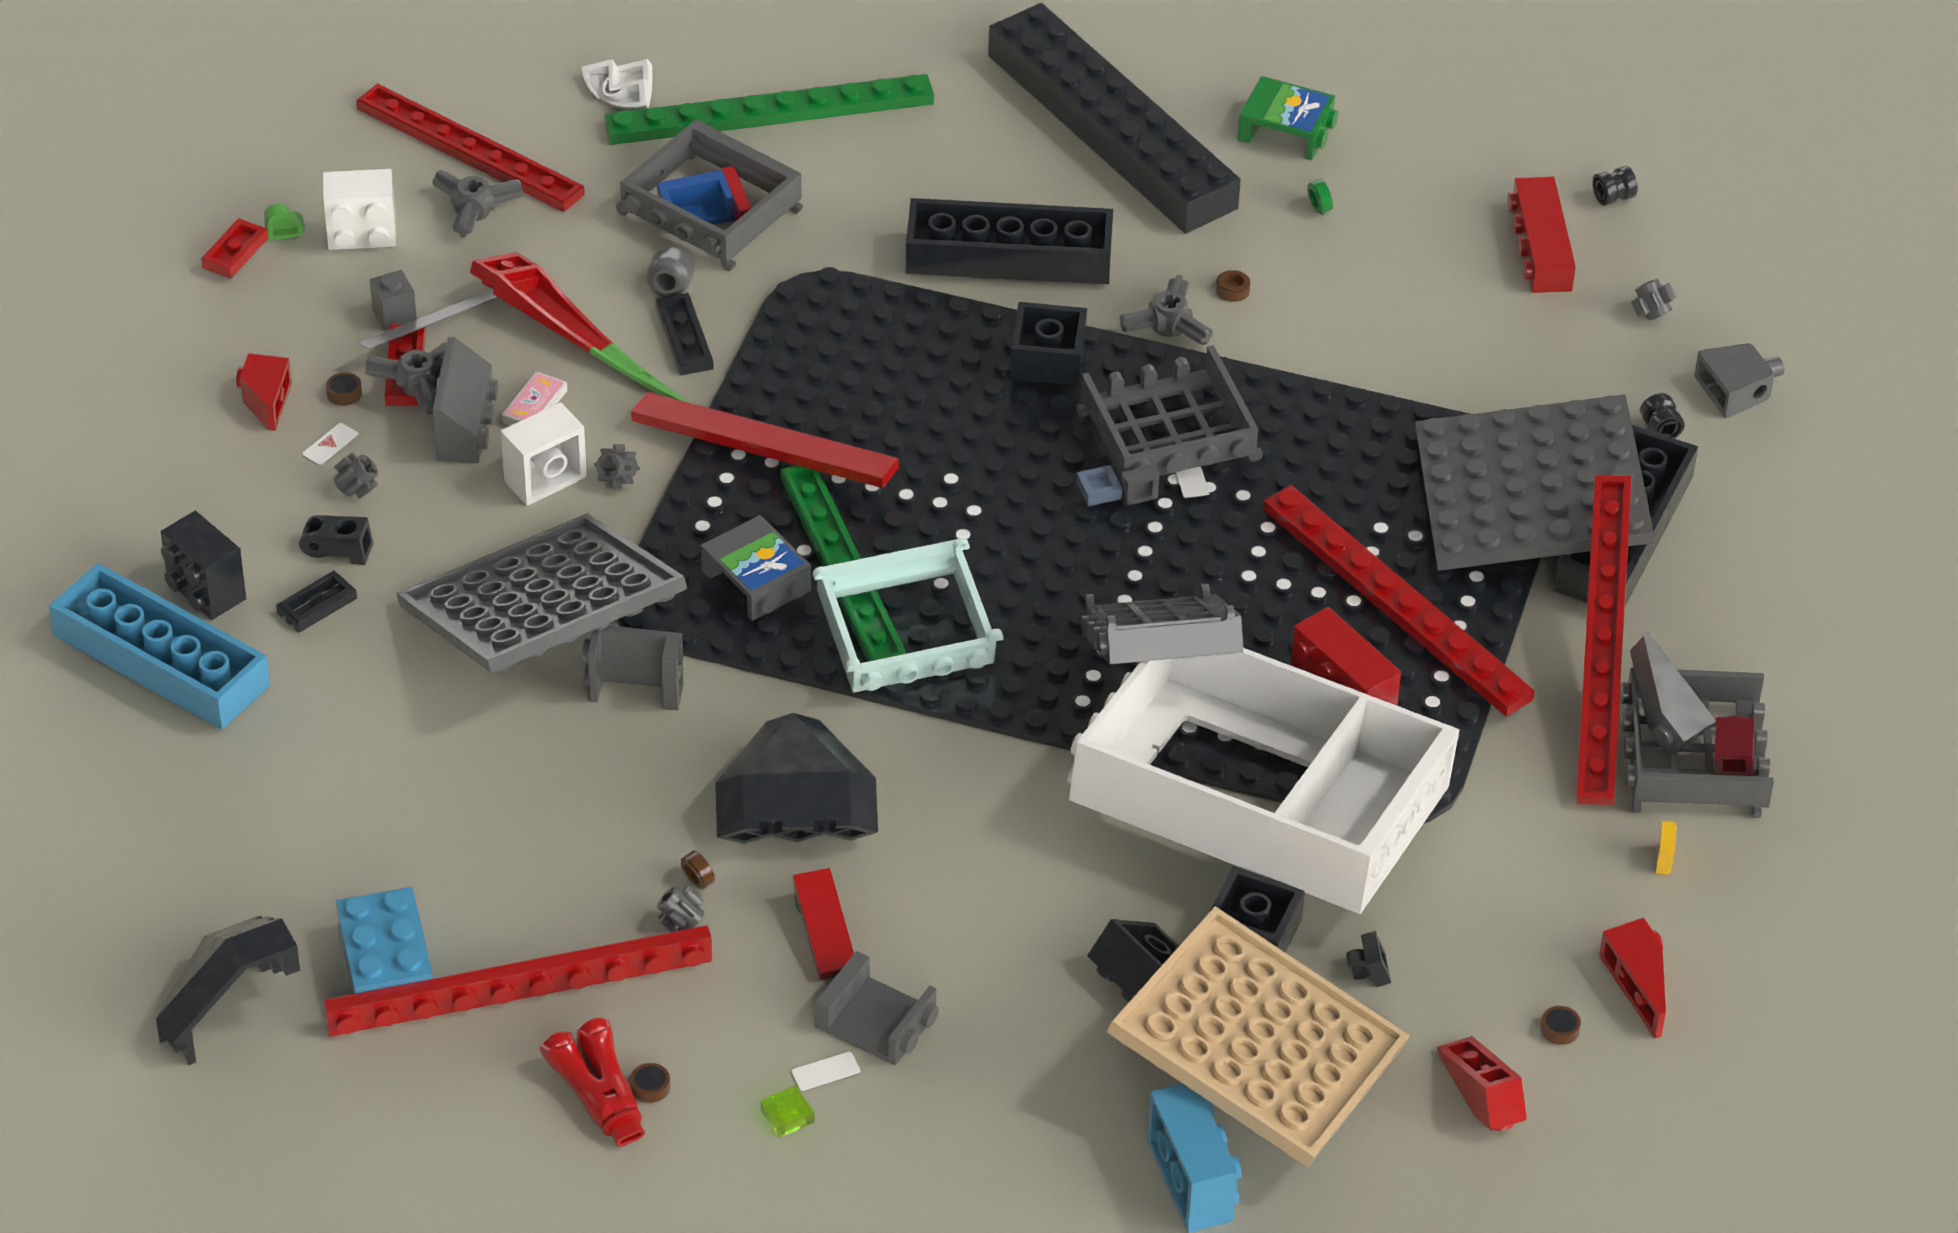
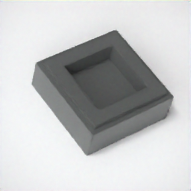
M1156 465L1121 472V500L1124 506L1158 499L1159 471Z

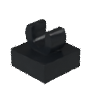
M1376 931L1361 935L1363 949H1354L1346 953L1348 966L1352 968L1354 979H1364L1371 975L1377 987L1392 983L1386 952Z

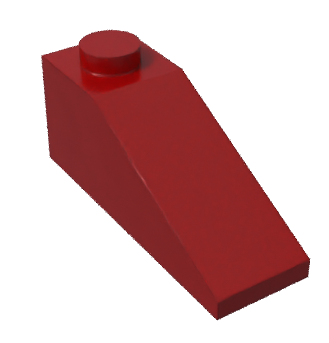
M1644 917L1604 930L1599 957L1654 1039L1662 1037L1666 1015L1663 941L1660 934L1656 930H1652Z
M1471 1036L1437 1046L1439 1057L1473 1115L1489 1130H1508L1514 1124L1527 1120L1522 1077L1478 1040Z

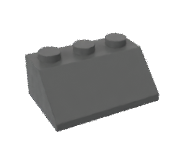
M455 337L447 338L433 405L437 461L479 463L481 450L488 448L489 429L486 428V425H492L494 405L491 404V400L497 401L499 385L498 380L492 379V365Z

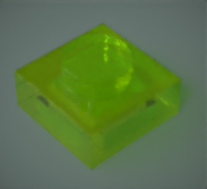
M796 1085L761 1100V1111L779 1138L815 1122L814 1111Z

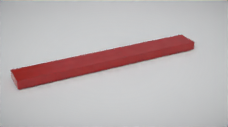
M378 83L356 100L358 110L502 182L517 179L520 181L524 193L562 212L568 210L585 195L584 185Z
M647 392L631 410V420L640 424L880 488L887 484L899 468L898 458L650 392Z

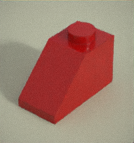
M248 353L244 366L238 367L236 386L241 388L243 403L268 430L276 431L292 384L289 358Z

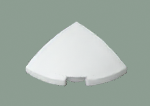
M613 59L582 67L584 80L597 99H602L610 104L611 107L621 110L632 111L649 108L652 96V65L648 59L616 66Z

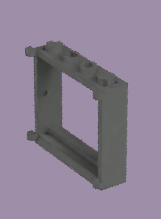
M696 119L620 182L621 201L616 204V210L620 215L625 216L631 213L652 223L654 226L671 233L682 241L688 242L707 254L720 259L723 268L731 271L736 267V262L731 259L786 211L790 209L792 213L797 214L803 209V205L798 203L802 199L801 173ZM698 156L720 168L733 166L739 178L769 194L724 231L649 191L687 159L692 160Z

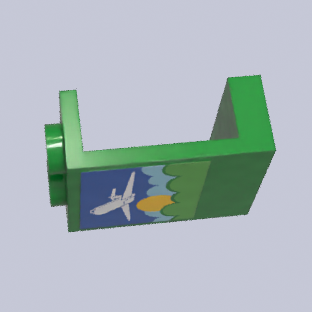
M1261 76L1239 114L1237 140L1250 144L1259 126L1307 138L1306 159L1312 160L1318 148H1324L1329 128L1334 129L1339 114V111L1334 109L1336 95Z

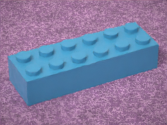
M100 563L93 566L49 605L53 635L221 730L270 687L267 655Z

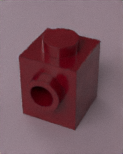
M1739 715L1716 717L1714 753L1716 775L1753 776L1755 756L1754 718H1745Z

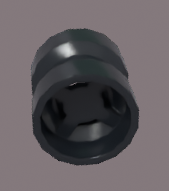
M1627 165L1615 168L1613 173L1605 171L1595 174L1592 179L1594 195L1602 206L1615 203L1618 198L1626 200L1637 195L1638 185L1636 176Z
M1658 393L1643 401L1640 406V413L1645 423L1649 425L1650 431L1671 438H1677L1682 433L1685 423L1680 413L1676 411L1675 403L1670 395Z

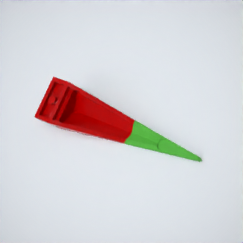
M518 252L472 261L469 273L481 279V283L484 286L493 288V295L657 395L688 402L648 373L607 338L572 303L541 266Z

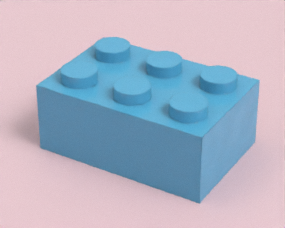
M413 887L336 900L339 932L353 994L433 979Z
M1182 1083L1150 1092L1147 1142L1185 1228L1190 1233L1234 1221L1235 1204L1239 1203L1237 1180L1241 1179L1242 1173L1238 1158L1235 1155L1230 1156L1227 1137L1221 1124L1216 1125L1213 1119L1212 1103Z

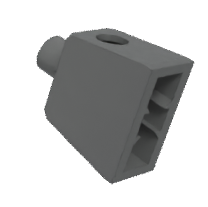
M1745 343L1698 351L1694 377L1724 418H1729L1768 400L1771 396L1773 380L1775 377L1784 374V365L1779 356L1763 359L1752 344Z

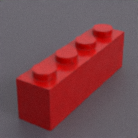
M1555 176L1515 178L1513 192H1508L1507 205L1508 211L1514 212L1512 219L1513 233L1519 234L1517 247L1519 257H1524V280L1529 279L1532 293L1572 292L1576 265Z

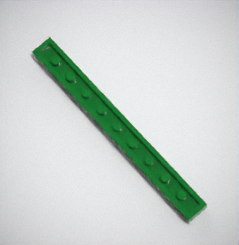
M928 74L632 111H619L604 114L609 143L610 145L672 138L696 119L718 131H727L934 105V92Z

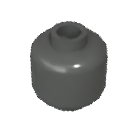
M665 247L659 250L653 256L647 270V280L652 290L665 297L682 294L688 288L695 269L692 258L683 249L677 247Z

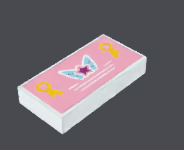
M536 371L502 414V423L510 426L556 405L567 392V382Z

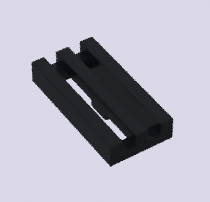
M334 570L276 604V610L280 617L285 616L286 622L289 625L294 624V629L300 633L357 599V592L352 585Z

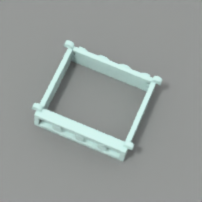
M966 538L818 567L813 571L814 580H817V592L853 693L864 690L873 691L880 687L897 683H910L916 679L935 675L944 676L954 671L984 667L983 665L994 663L996 641L1003 640V634L1000 629H991L962 551L969 549V543ZM954 574L977 639L860 663L836 598Z

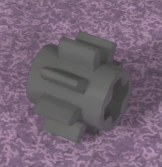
M1658 278L1635 288L1637 297L1631 303L1637 316L1644 313L1649 320H1653L1672 310L1669 302H1672L1676 295L1670 283L1661 285Z
M614 444L612 449L601 448L600 452L602 455L594 463L599 474L598 481H609V488H621L622 484H633V477L640 470L635 459L637 453L625 452L624 444Z
M350 453L334 466L339 472L334 476L335 485L346 496L351 497L356 494L361 499L378 486V483L374 480L378 475L377 467L365 455L356 457L354 453Z
M687 885L683 891L677 886L671 887L657 903V908L661 911L658 915L659 922L670 932H675L678 927L681 930L694 928L704 915V910L699 907L703 903L702 896L690 885Z

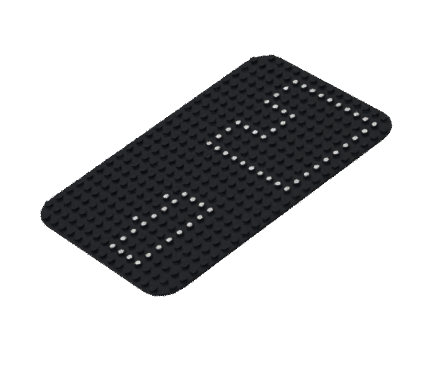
M825 267L822 270L801 273L780 282L764 300L709 408L898 458L899 468L883 488L820 472L861 559L959 538L967 539L969 549L962 551L991 629H1000L1003 634V640L996 641L994 663L983 665L984 667L954 671L944 676L935 675L916 679L910 683H897L883 686L873 691L864 690L853 693L817 592V580H814L813 571L823 566L781 480L780 469L797 465L693 438L638 545L682 574L685 578L687 589L675 594V597L669 601L656 602L644 607L639 614L621 617L623 624L627 628L682 633L684 656L1071 751L1077 734H1083L1086 731L1093 714L1102 711L1109 694L1118 691L1127 672L1132 673L1138 663L1109 664L1093 648V645L1088 643V639L1083 637L1081 617L1087 615L1085 605L1086 594H1093L1095 605L1197 596L1200 599L1202 598L1200 585L1209 584L1210 595L1217 594L1228 605H1233L1234 610L1241 615L1243 648L1290 666L1294 626L1329 607L1401 671L1397 706L1460 729L1449 787L1424 823L1432 821L1452 808L1464 789L1492 704L1268 515L1263 508L1265 499L1292 485L1506 665L1541 558L1438 571L1415 421L1461 416L1470 413L1220 356L1258 427L1257 448H1261L1263 452L1262 458L1252 462L1248 456L1201 466L1209 495L1183 497L1175 472L1159 476L1158 499L1124 506L1121 499L1088 506L1076 483L1077 472L1111 465L1118 480L1121 479V476L1090 414L1080 416L1076 409V405L1083 404L1081 401L1082 374L1089 373L1098 392L1101 393L1107 391L1108 376L1113 372H1120L1125 382L1124 387L1140 384L1141 369L1148 364L1154 366L1157 372V380L1173 377L1174 361L1180 357L1187 359L1190 365V373L1205 370L1207 353L1087 326L1079 386L1010 379V361L1017 314L1016 309L855 272L839 271L834 267ZM1214 387L1191 392L1198 406L1220 401ZM1183 394L1160 398L1167 413L1189 408ZM1151 401L1129 405L1135 420L1158 415ZM1120 408L1108 410L1114 424L1127 422ZM1225 409L1203 413L1209 428L1232 423ZM1194 416L1171 421L1178 435L1201 430ZM1163 423L1140 427L1147 442L1169 437ZM1131 430L1119 432L1125 446L1138 444ZM761 515L811 565V591L776 608L773 612L751 621L748 618L747 596L723 572L710 579L702 571L701 545ZM954 574L877 589L879 597L907 654L977 639ZM836 598L857 659H859L860 663L868 662L838 598ZM1184 721L1162 750L1157 752V756L1150 764L1191 781L1280 803L1285 800L1308 768L1189 721Z

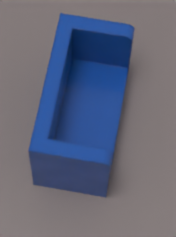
M722 170L657 183L658 197L712 225L733 221V195Z

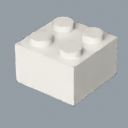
M392 169L323 172V200L328 250L397 247Z
M561 402L501 430L504 482L526 506L587 478L584 426Z

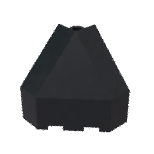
M790 713L766 721L715 783L717 838L741 844L769 836L801 842L826 834L852 841L878 833L876 777L819 719Z
M256 916L205 935L156 1017L159 1042L168 1041L176 1053L182 1051L189 1065L196 1063L192 1029L246 969L258 965L262 972L271 969L273 974L283 971L285 976L300 971L298 947L283 919Z

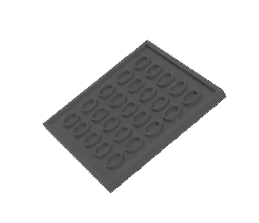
M1625 394L1415 421L1438 571L1591 551L1595 475L1632 476L1628 546L1654 543V531Z
M586 513L398 592L397 597L403 609L488 672L500 673L509 670L513 664L526 658L539 657L547 649L556 645L572 643L578 639V636L586 632L604 629L612 621L621 617L639 614L644 607L651 604L669 601L675 597V594L686 590L687 586L682 574Z

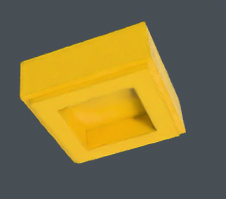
M1662 820L1657 849L1656 874L1669 875L1671 873L1677 832L1675 822Z

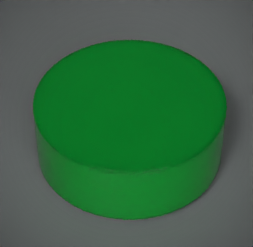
M1320 178L1309 182L1307 193L1314 210L1319 214L1332 210V196L1325 181Z

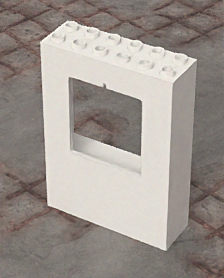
M1243 648V653L1142 661L1137 663L1132 673L1127 672L1118 691L1109 694L1104 708L1100 713L1095 712L1086 731L1083 734L1078 733L1071 747V754L1075 755L1074 764L1067 777V783L1071 784L1069 800L1248 871L1303 890L1307 894L1361 914L1448 789L1460 729ZM1184 721H1189L1308 768L1277 811L1273 813L1150 764L1157 756V752L1162 750Z

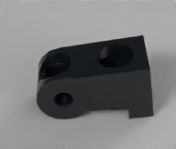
M314 515L305 524L299 540V547L310 557L322 558L326 555L350 557L351 564L366 565L374 543L368 517Z

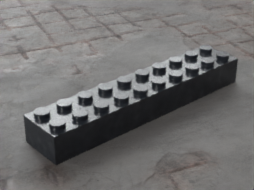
M1042 2L989 26L988 56L1185 234L1239 209L1241 178Z

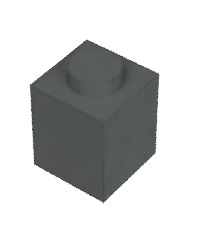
M402 269L369 279L372 310L384 331L390 329V324H407L417 320L414 289Z

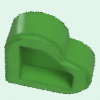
M272 204L264 211V224L268 233L267 241L295 238L300 236L305 230L303 216L298 212L290 211L284 204Z

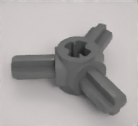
M439 170L432 180L435 187L451 196V202L455 205L457 213L453 230L459 233L460 237H467V234H471L476 221L485 219L489 215L490 210H494V203L523 196L522 185L517 179L489 185L487 180L478 176H468L460 180L447 171Z
M1176 275L1175 278H1171L1166 291L1158 294L1155 301L1149 303L1148 309L1120 315V325L1123 332L1152 327L1154 332L1161 336L1175 337L1184 334L1201 345H1206L1213 335L1212 329L1192 317L1193 312L1188 308V302L1185 298L1189 282L1184 280L1182 275Z
M447 342L442 343L430 353L421 350L409 351L402 355L399 361L370 356L366 362L365 372L371 376L395 379L396 385L402 387L405 394L416 397L421 411H426L428 415L433 414L436 396L435 388L437 386V379L440 377V369Z

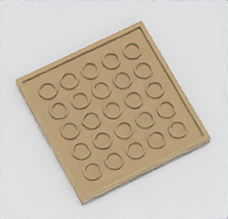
M1216 906L1116 1016L1107 1030V1033L1119 1040L1123 1045L1131 1048L1152 1062L1156 1067L1164 1070L1186 1085L1190 1090L1198 1093L1219 1107L1223 1112L1229 1114L1306 1167L1312 1163L1402 1050L1410 1037L1409 1034Z

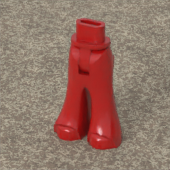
M593 1018L586 1021L577 1029L576 1042L571 1032L560 1031L551 1035L540 1045V1053L544 1059L576 1092L593 1122L602 1129L605 1136H612L616 1145L621 1147L637 1141L645 1135V1131L640 1124L642 1115L638 1110L636 1099L622 1073L616 1056L614 1036L609 1019ZM580 1052L582 1053V1055L584 1056V1058L586 1059V1061H587L588 1064L590 1065V1067H591L592 1071L594 1072V1074L596 1075L597 1079H596V1078L591 1074V1072L588 1070L586 1064H585L584 1061H583V1058H582Z

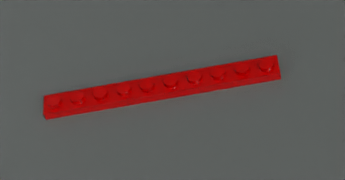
M1595 475L1577 804L1613 806L1615 804L1632 476Z
M1292 485L1264 500L1263 510L1503 715L1507 717L1534 700L1535 690Z
M706 925L324 1000L329 1037L351 1034L356 1031L382 1026L387 1027L417 1019H428L433 1016L468 1011L473 1008L494 1004H505L514 1000L545 996L550 993L570 989H581L586 986L621 981L631 977L658 974L682 967L697 966L712 962V937L709 927Z

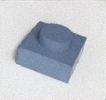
M1111 465L1077 472L1076 483L1088 506L1122 499V487Z

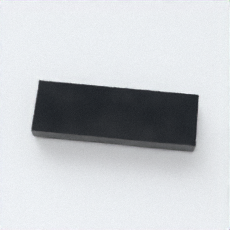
M689 293L655 298L656 310L680 376L714 370L713 358Z

